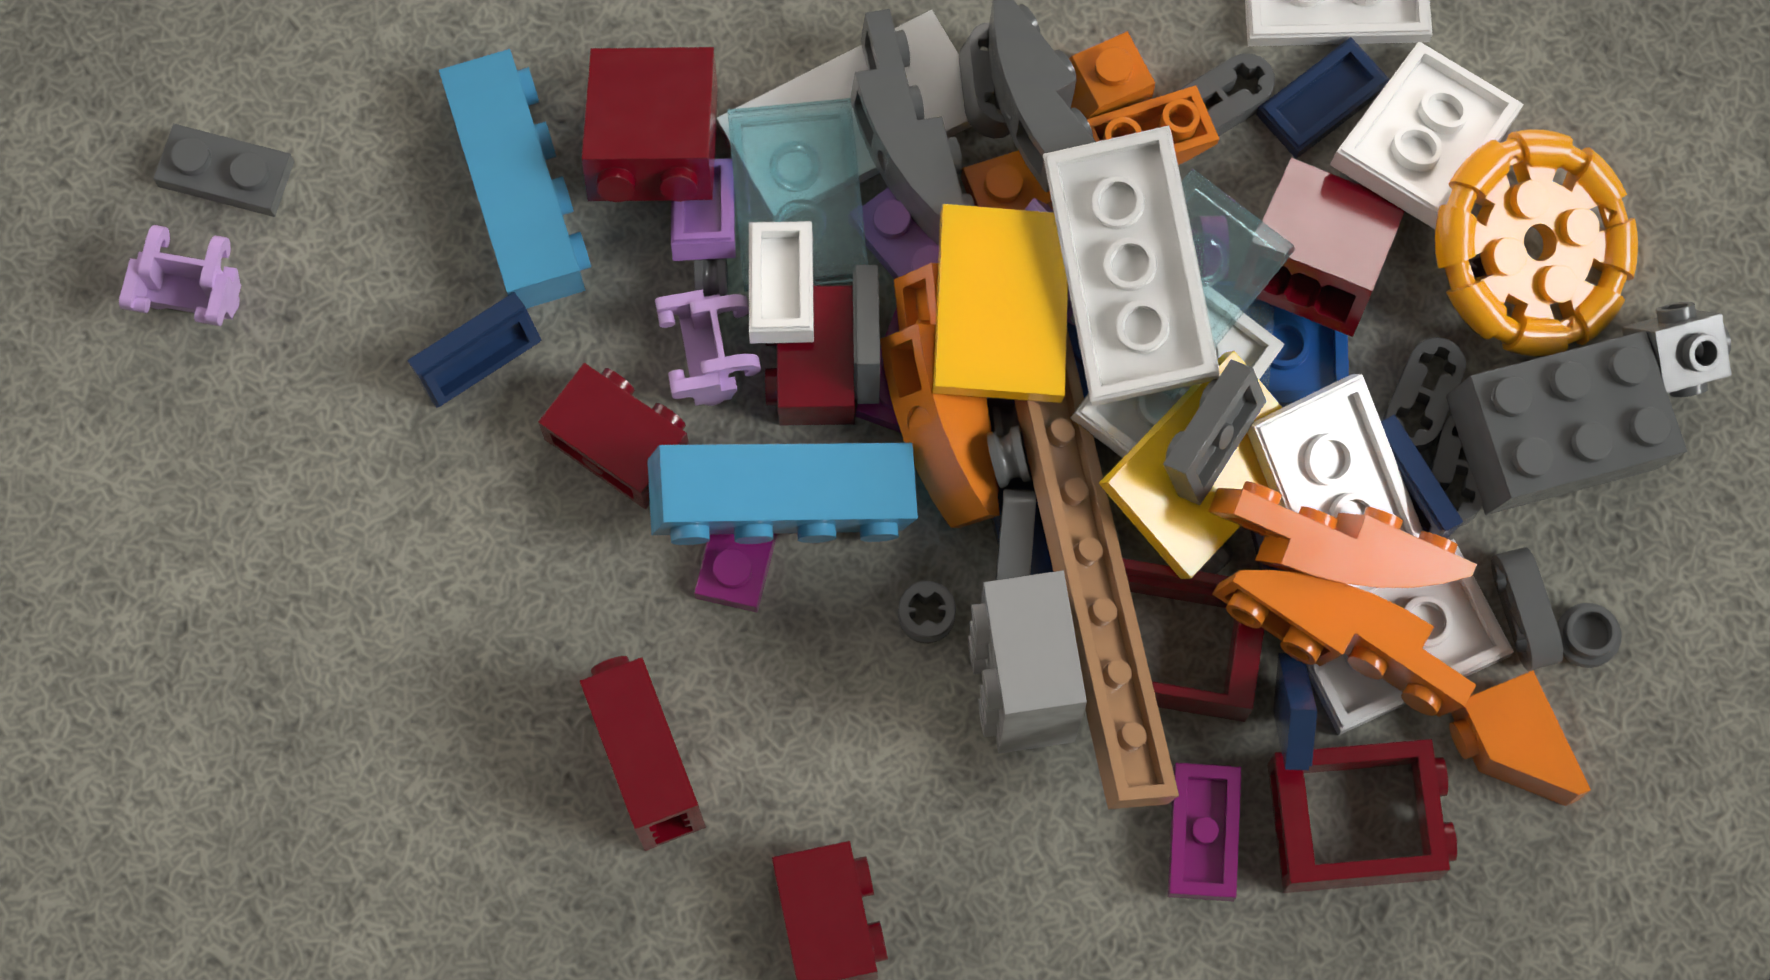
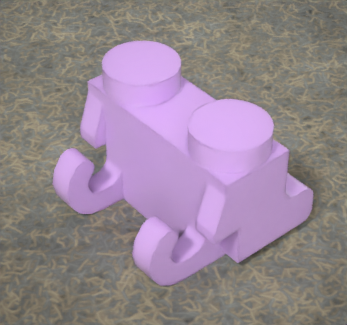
M158 225L151 226L145 240L143 252L138 253L137 259L130 258L119 297L120 308L148 313L150 307L154 309L169 308L195 313V322L221 326L224 319L233 320V316L239 307V292L241 289L237 268L224 266L223 272L221 270L222 257L229 258L230 240L227 237L213 236L209 243L205 260L161 253L160 248H167L169 246L170 233L168 228Z
M702 289L655 299L660 327L668 328L674 326V315L679 316L689 369V378H685L684 371L681 369L672 370L668 373L672 398L692 397L694 398L695 406L702 404L709 406L717 405L724 400L732 399L737 391L735 377H728L729 373L744 370L745 376H754L761 371L759 357L755 354H737L726 357L724 354L718 314L733 311L734 317H744L749 313V302L746 296L739 294L720 296V294L704 297Z

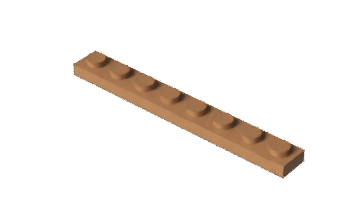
M1067 328L1065 396L1062 402L1014 399L1053 572L1064 570L1087 700L1085 711L1108 809L1167 805L1177 798L1179 793L1108 496L1105 490L1098 484L1103 479L1094 437L1089 431L1070 418L1084 400V395Z

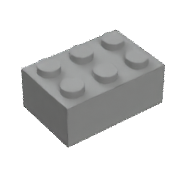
M1064 570L983 582L981 604L971 605L972 620L969 621L971 636H968L973 674L982 673L983 684L980 685L981 698L978 699V707L983 736L996 737L998 754L1075 742L1087 700Z

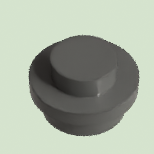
M1593 603L1577 604L1569 608L1557 623L1562 640L1563 656L1577 666L1584 668L1601 666L1612 659L1620 647L1622 637L1620 625L1615 616L1600 605Z

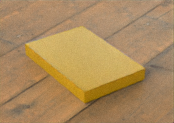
M952 204L942 205L939 231L933 393L1062 402L1065 396L1068 283L1053 212Z
M1235 350L1225 352L1217 359L1220 375L1230 359L1245 364ZM1259 379L1258 381L1267 402L1254 421L1282 408ZM1209 382L1192 385L1098 483L1180 579L1192 578L1240 527V525L1208 512L1217 488L1242 489L1245 481L1254 482L1269 488L1249 436L1246 433L1201 505L1177 495L1163 465L1166 460L1167 449L1174 436L1180 431H1185L1198 411L1201 396Z

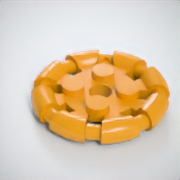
M1531 129L1514 131L1508 134L1507 140L1499 143L1496 140H1490L1475 150L1465 159L1448 184L1452 192L1447 204L1439 206L1436 219L1435 254L1437 266L1445 270L1451 288L1446 291V294L1453 307L1468 326L1483 339L1488 340L1494 337L1502 342L1504 350L1520 355L1549 356L1567 351L1568 344L1575 341L1577 344H1586L1598 336L1616 317L1625 302L1624 297L1621 296L1626 280H1633L1638 255V233L1635 218L1628 219L1622 197H1625L1627 193L1621 181L1607 162L1593 149L1586 147L1580 150L1573 146L1571 136L1559 132ZM1510 166H1513L1518 183L1510 186L1506 174L1510 171ZM1559 168L1567 171L1562 185L1552 182L1556 170ZM1474 203L1482 206L1477 218L1471 214ZM1598 207L1604 227L1599 228L1597 216L1589 209ZM1530 227L1535 228L1543 240V250L1537 260L1532 259L1527 254L1524 246V237ZM1480 253L1482 265L1487 275L1475 279L1469 259ZM1591 266L1602 271L1597 286L1585 281ZM1505 301L1515 305L1511 317L1506 315ZM1558 303L1563 320L1554 319L1550 304Z

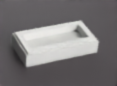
M812 221L749 223L750 344L814 342Z

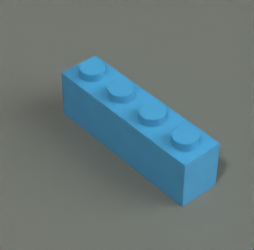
M507 49L439 69L507 294L510 295L515 292L527 309L585 291L580 271L591 268V264L581 232L569 235L563 219V215L572 213L574 210L563 176L551 179L545 160L557 156L546 121L534 125L528 106L539 103V99L529 67L517 70L511 50Z
M913 443L659 445L648 458L651 535H670L671 543L676 545L706 543L710 541V535L734 534L736 543L758 544L772 541L773 534L797 533L799 542L820 543L835 540L837 532H860L861 541L882 542L897 539L899 537L898 531L904 530L918 519Z

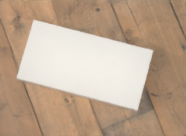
M930 10L896 27L895 31L904 30L908 40L910 66L904 68L909 86L917 85L920 89L924 107V119L942 116L947 138L972 127L967 120L964 109L959 54L934 12ZM862 45L717 117L718 128L772 222H785L879 174L860 133L850 101L855 72L868 70Z
M1164 126L1043 154L1092 405H1102L1218 379L1220 377V370L1170 127Z

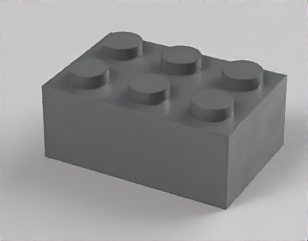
M1646 331L1471 375L1446 395L1466 459L1483 501L1482 507L1485 515L1653 471L1687 452Z

